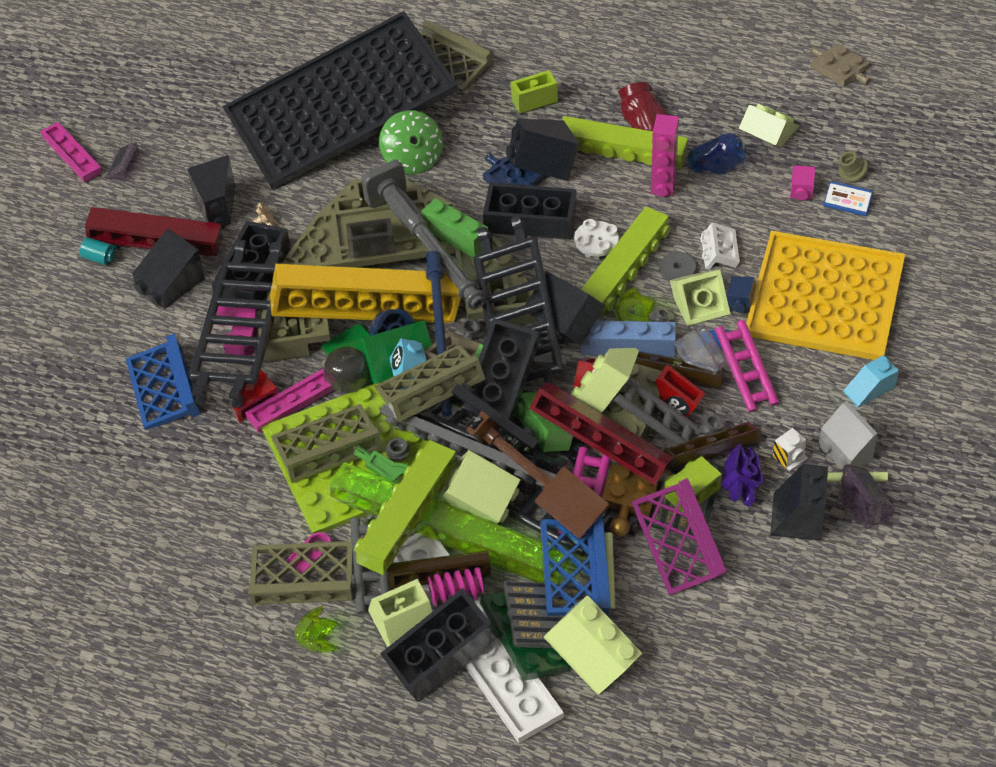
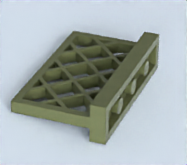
M428 20L422 25L423 31L421 35L424 39L432 42L429 46L435 54V49H447L448 52L436 55L439 60L449 58V63L443 65L446 69H451L450 75L453 79L467 77V80L462 85L458 84L459 91L464 92L486 68L489 69L494 65L491 51ZM462 56L464 60L452 62L451 57ZM467 65H479L476 69L468 70ZM465 66V71L453 72V68Z
M457 345L374 387L378 395L393 411L396 420L401 422L453 396L450 392L457 383L461 386L465 383L471 387L485 380V376L476 356L471 357L460 345ZM424 376H430L428 379H423Z
M361 404L271 436L291 483L359 459L358 456L353 454L358 446L371 454L373 451L383 450L379 432L372 425ZM360 414L357 421L349 419L353 415ZM331 423L338 424L335 429L326 427ZM344 425L353 427L350 432L341 431ZM359 428L365 430V431H362V432L357 433V431L359 430ZM306 432H315L312 437L304 436ZM322 433L330 435L328 440L318 438ZM336 437H341V438H343V439L334 441V440L336 439ZM287 439L293 440L290 445L280 444L281 441ZM299 441L308 443L305 449L296 447ZM314 445L321 446V447L312 449ZM291 453L299 454V455H296V456H293V457H290V458H289V456L291 455Z
M352 541L253 545L251 579L248 588L251 605L353 601ZM337 550H347V555L340 562L332 556ZM312 551H320L323 555L315 563L307 557ZM287 552H295L298 556L289 564L281 558ZM258 553H269L273 557L263 565L258 560ZM329 559L335 566L326 573L319 566ZM304 560L310 567L300 574L293 567ZM279 561L285 568L275 575L269 568ZM341 569L347 574V581H335L332 576ZM314 570L323 576L317 582H310L306 579ZM289 571L297 577L292 583H284L281 580ZM264 572L272 578L267 584H257V578Z

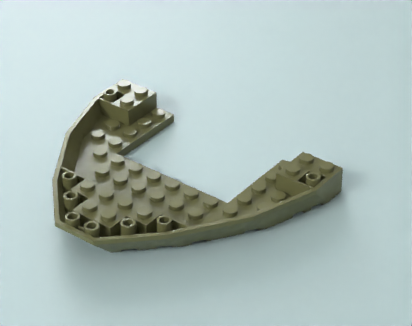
M362 179L352 180L312 219L282 264L361 267L424 258L429 251L420 239L412 235L410 230L401 223L387 203L375 208L368 206L364 199ZM406 180L407 188L405 194L412 200L420 213L435 198L460 211L446 199ZM492 236L493 249L502 247L503 245L500 241ZM436 237L448 254L455 253L459 268L470 281H475L478 285L474 258ZM509 254L483 262L485 273L515 264ZM519 272L488 282L487 284L489 294L528 281L523 273ZM533 290L491 303L493 315L524 306ZM271 292L268 294L267 301H270ZM464 298L468 320L484 318L483 307L479 309L469 308L466 305V298ZM263 310L261 319H265L267 310ZM526 314L505 322L520 325L534 323L537 320ZM275 316L263 362L310 356L309 343L330 340L328 319ZM258 328L259 337L261 335L262 328Z

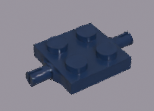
M491 153L485 157V161L492 165L490 169L483 173V180L488 184L492 182L535 186L544 180L543 174L513 167L507 157L497 159Z

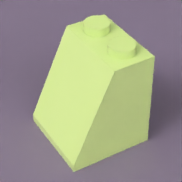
M468 450L455 462V467L448 476L435 504L493 527L498 522L502 523L507 517L509 510L506 507L509 501L513 502L518 495L520 489L517 488L520 479Z

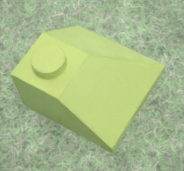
M720 270L702 272L670 280L674 300L687 326L730 314Z

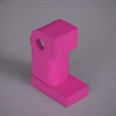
M219 306L217 311L218 316L259 319V317H256L257 309ZM232 326L231 333H226V335L257 337L258 328ZM224 344L223 346L225 354L252 356L255 346Z

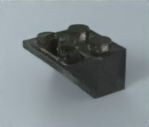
M390 217L346 223L350 259L395 253Z

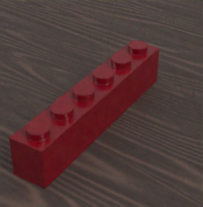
M91 207L85 223L86 237L109 244L152 249L167 229L172 230L198 249L199 255L217 256L222 240L220 223Z
M550 382L539 388L529 407L530 410L653 485H656L663 478L674 458Z

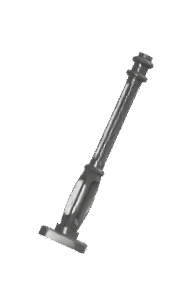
M393 160L367 172L362 178L364 199L368 206L375 208L387 203L394 215L410 230L412 235L420 239L429 252H440L441 267L459 289V297L466 298V305L469 308H481L485 304V293L482 290H477V283L467 278L429 230L428 223L423 219L418 208L405 194L407 185L402 163L399 160Z

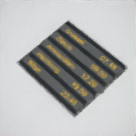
M504 581L503 586L508 609L507 615L510 620L514 647L553 648L544 639V636L564 616H547L545 583ZM567 584L562 589L571 598L580 591L577 587ZM559 594L552 599L553 608L564 607L568 603ZM583 594L576 602L581 601L586 595Z

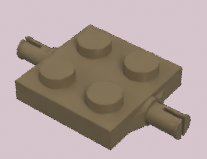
M836 44L827 51H823L816 46L811 48L810 54L817 57L811 63L812 69L843 87L855 80L865 86L870 83L871 78L862 74L869 68L870 62L839 44Z

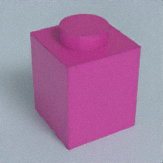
M793 166L790 198L812 200L815 167Z

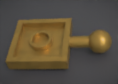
M612 463L602 498L610 504L609 508L619 510L618 517L614 518L610 523V531L617 537H623L630 530V524L627 520L628 514L636 515L631 501L655 493L657 484L653 485L624 466ZM647 502L639 505L641 513L649 517L652 504Z

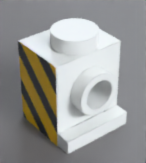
M793 428L774 441L773 458L787 470H793L808 459L805 455L806 439Z

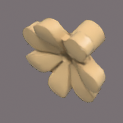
M260 202L256 209L259 216L253 222L265 223L270 226L278 225L273 215L268 213L270 209Z

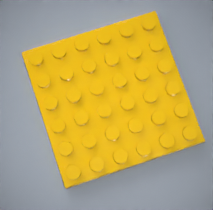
M771 231L746 322L752 338L876 360L885 355L905 254Z

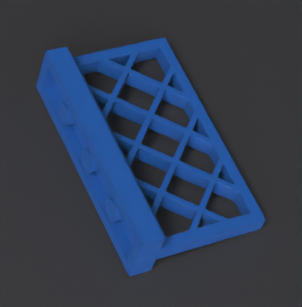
M175 333L166 337V343L126 358L145 430L164 425L189 414L192 417L201 415L199 405L195 404L196 396L192 395L194 387L192 380L189 378V369L183 348ZM167 351L163 361L156 359L158 354ZM145 361L141 370L134 368L133 363ZM152 364L159 366L154 374L147 372ZM165 368L172 370L167 378L160 376ZM143 376L150 378L145 387L138 385ZM156 381L163 382L159 391L151 389ZM170 385L177 387L172 396L165 394ZM148 393L155 396L150 404L143 402ZM161 398L168 400L164 408L156 406ZM174 402L182 405V409L174 412L169 411ZM152 411L160 413L156 419L148 422L147 417Z
M603 515L597 519L581 540L556 519H541L547 616H565L577 604L576 601L583 594L588 595L608 616L611 603ZM547 527H556L562 534L554 540L547 534ZM566 536L576 544L569 552L559 544ZM554 547L564 555L558 563L549 557V552ZM579 548L588 554V558L583 563L572 555ZM567 559L578 567L571 575L561 567ZM581 570L590 577V581L585 586L574 578ZM555 571H558L566 578L559 587L550 580V576ZM569 582L580 590L573 598L562 590ZM557 594L568 602L564 607H552V599Z

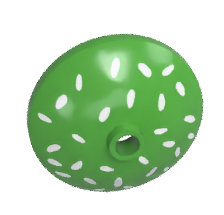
M407 110L393 115L384 124L379 136V148L386 163L399 160L404 166L405 174L413 175L423 173L436 164L442 152L443 138L438 125L431 117L419 111ZM411 137H415L417 139L416 144H411Z

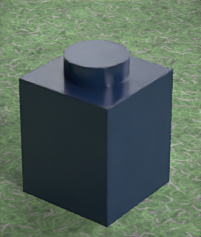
M731 277L726 296L730 311L749 313L756 289L754 277Z

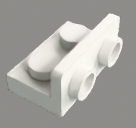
M712 222L702 232L700 238L703 246L702 258L704 259L705 268L711 269L715 262L736 268L740 260L735 229Z

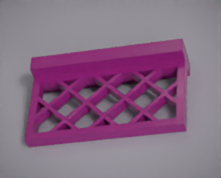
M688 478L678 481V484L631 501L669 596L712 579L726 576L727 571ZM676 492L679 499L676 509L662 504L665 495ZM661 497L659 502L654 500ZM647 502L656 505L653 517L650 518L643 515L639 505ZM680 505L682 506V509H683L684 513L681 512V511H678L679 508H680ZM660 507L673 512L669 525L655 520ZM676 515L687 518L689 524L685 532L671 527ZM644 520H647V521L650 522L648 528H647L646 523H645ZM653 523L666 529L662 541L650 536L649 532ZM690 528L694 536L688 534ZM669 531L683 536L678 549L664 543ZM686 538L696 541L698 549L695 556L681 550ZM654 543L659 545L658 550H656ZM662 547L676 552L671 565L660 560L659 553ZM699 552H701L703 559L698 558ZM679 554L693 559L688 572L674 567ZM695 561L706 565L709 574L703 577L690 574ZM663 566L669 568L667 575L665 573ZM672 570L686 576L683 584L674 588L671 587L668 580ZM689 577L694 579L693 581L687 582Z

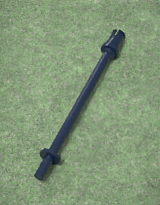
M430 251L426 254L428 268L426 270V278L431 281L437 355L447 351L440 280L444 278V270L441 268L440 252ZM453 396L441 401L443 416L452 415L451 398Z

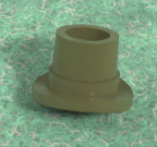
M845 152L839 158L841 165L839 176L843 180L855 183L866 175L869 167L866 159L858 157L855 152Z

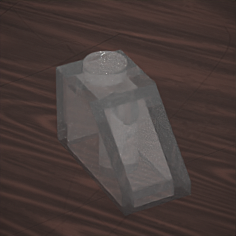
M705 324L674 342L678 354L688 364L713 372H717L728 365L727 359Z

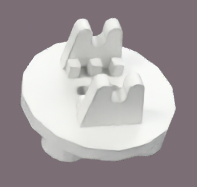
M586 219L583 225L575 231L574 236L576 247L586 257L594 256L596 260L600 256L609 254L619 241L615 225L593 219Z

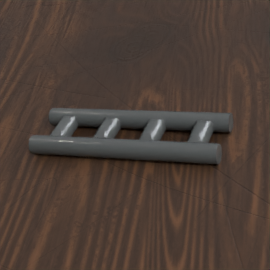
M630 377L624 384L627 387L624 396L617 393L613 399L618 405L675 445L689 441L692 433L696 436L701 433L700 427ZM635 393L646 400L643 410L632 403ZM654 406L665 414L662 423L651 416ZM673 420L684 427L681 436L670 429Z
M355 517L350 519L356 613L366 614V606L370 605L371 599L387 593L391 589L388 571L384 575L375 571L364 572V566L357 564L356 552L354 551L358 539L361 538V535H366L368 525H361L360 518ZM380 581L381 594L365 595V582Z

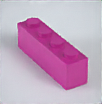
M656 115L652 134L651 194H656L660 197L673 196L677 176L679 116Z

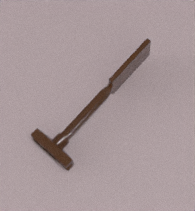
M481 411L479 415L484 420L475 430L468 426L466 431L479 443L485 446L489 443L491 446L495 445L541 483L545 489L535 499V502L581 540L610 504L564 466L553 479L548 477L501 438V434L498 432L501 428L486 413Z

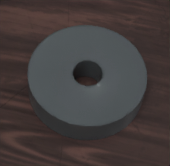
M670 253L664 256L660 262V274L668 282L676 278L695 274L696 272L694 259L685 253Z

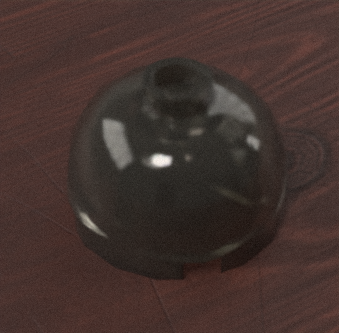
M350 346L340 347L327 356L324 363V381L331 385V389L342 393H353L358 391V387L362 385L365 387L368 384L370 371L365 354L362 351Z

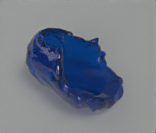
M733 133L722 134L714 139H710L708 142L694 146L690 150L689 155H687L688 165L695 172L705 170L717 173L718 175H724L729 169L744 161L746 146L738 135Z

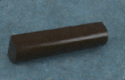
M641 351L638 352L635 364L660 371L668 364L694 385L719 390L722 388L726 370L722 367Z
M745 422L666 448L663 451L674 457L668 469L671 472L682 469L687 463L695 461L701 456L705 460H710L731 453L739 443L742 444L743 448L761 442V431L750 422Z
M488 550L394 562L387 569L390 589H396L418 579L421 585H428V576L433 582L434 575L437 573L442 580L445 572H449L453 579L454 572L457 570L462 577L465 569H469L473 575L474 569L477 567L480 568L482 577L491 576Z

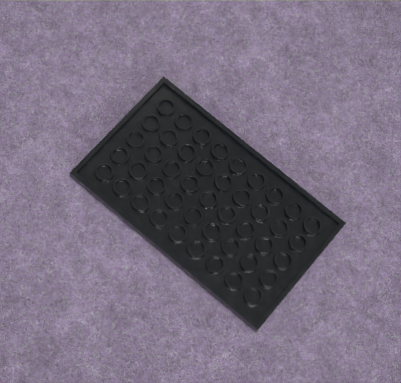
M403 11L222 107L273 190L380 133L384 124L393 115L407 110L421 111L459 91V87Z

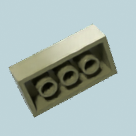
M634 363L630 378L660 398L656 379L662 371ZM623 385L618 393L624 396L627 387ZM635 393L632 403L643 410L646 400ZM613 399L601 413L642 439H647L651 427L618 405ZM655 406L651 416L656 419L659 409Z

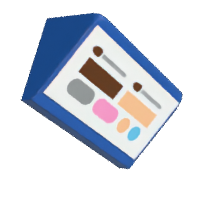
M831 181L823 206L867 216L872 202L873 191Z

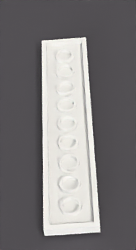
M430 527L409 537L392 563L448 556L449 553ZM429 584L421 585L430 601L433 612L443 604V601L439 599L437 607H434L430 596ZM469 594V596L471 597V599L475 602V604L479 607V609H480V610L483 612V614L487 617L486 613L484 612V610H483V608H482V606H481V604H480V600H481L480 596H479V598H478V601H475V599H474V597L472 596V594ZM499 638L464 665L518 744L564 718V712L539 678L527 681L522 680Z

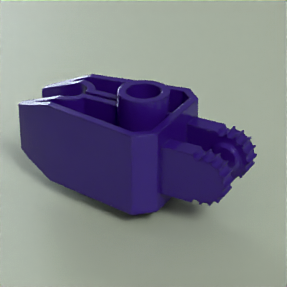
M739 443L731 451L725 462L721 484L725 490L730 491V499L737 502L743 496V504L751 507L755 502L756 490L764 482L762 469L756 452L751 447L744 452L742 444Z

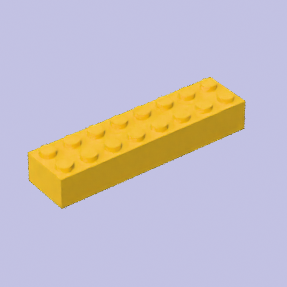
M293 264L275 265L270 293L272 316L373 320L378 313L387 309H402L408 312L415 322L425 320L426 323H435L431 281L426 278V271ZM444 272V278L440 280L444 323H451L455 320L461 297H459L457 286Z

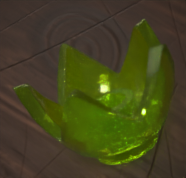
M636 287L631 288L619 297L616 302L615 312L619 321L651 322L649 314L654 309L656 300L649 296L641 295ZM630 306L634 307V314L629 313Z
M323 606L314 608L306 613L295 628V638L298 644L313 652H329L337 649L335 645L326 641L324 637L335 629L338 622L318 617L323 611Z

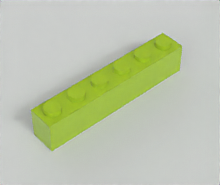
M563 116L562 120L565 121L580 143L577 151L652 165V131ZM678 136L677 169H682L687 154L688 138Z
M645 206L581 288L582 291L606 305L599 316L602 317L606 311L612 310L617 296L624 294L627 283L634 281L640 266L644 267L646 265L649 254L656 252L662 237L666 238L670 232L668 215Z
M431 440L428 441L424 448L421 447L419 449L416 461L413 465H409L406 468L401 483H396L389 501L383 502L376 520H371L364 538L358 539L354 549L357 564L379 574H385L454 469L456 451Z

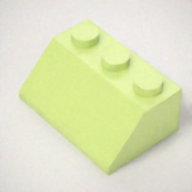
M636 348L609 349L604 356L599 355L593 364V371L585 373L581 380V387L576 386L570 395L602 413L629 379L639 350Z
M588 595L579 601L544 636V639L597 694L606 689L642 654Z

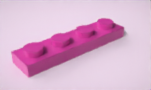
M59 122L40 131L42 138L84 183L102 173L100 165Z
M323 368L245 412L246 418L256 431L260 433L264 426L290 416L337 389L338 383L327 369Z

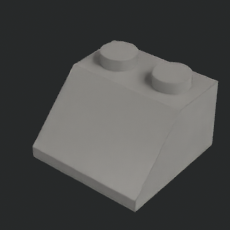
M846 401L842 403L821 428L819 444L824 452H829L834 457L838 468H844L846 472H855L853 467L860 469L873 462L877 432Z

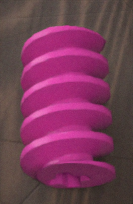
M478 567L474 569L473 575L469 569H465L463 577L457 570L454 572L453 579L449 572L444 573L443 580L438 573L435 574L433 582L428 576L430 596L434 607H437L439 599H442L444 603L461 588L468 595L472 594L475 601H478L479 593L484 594L481 571Z

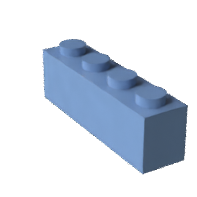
M596 321L581 344V355H605L609 349L636 348L641 352L675 357L676 322Z

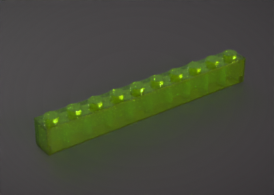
M344 462L330 482V498L376 517L379 515L383 502L389 501L396 483L384 479L378 474H372L358 466H352ZM433 499L412 531L431 540L440 541L441 544L462 553L488 550L490 564L535 583L545 584L542 542L540 540L522 535L516 530L502 527L491 520L475 516L471 512L453 507L447 502ZM556 548L549 552V557L556 563L564 557ZM569 559L561 565L565 571L568 569ZM555 571L550 576V580L556 585H559L563 578L558 571Z

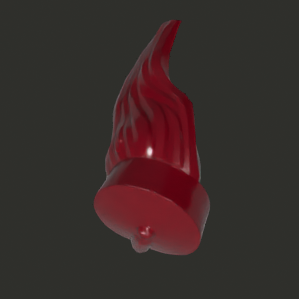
M647 82L631 83L621 88L618 94L621 98L622 116L630 123L632 128L653 132L656 115H667V113L659 104L655 94L650 92L652 87Z

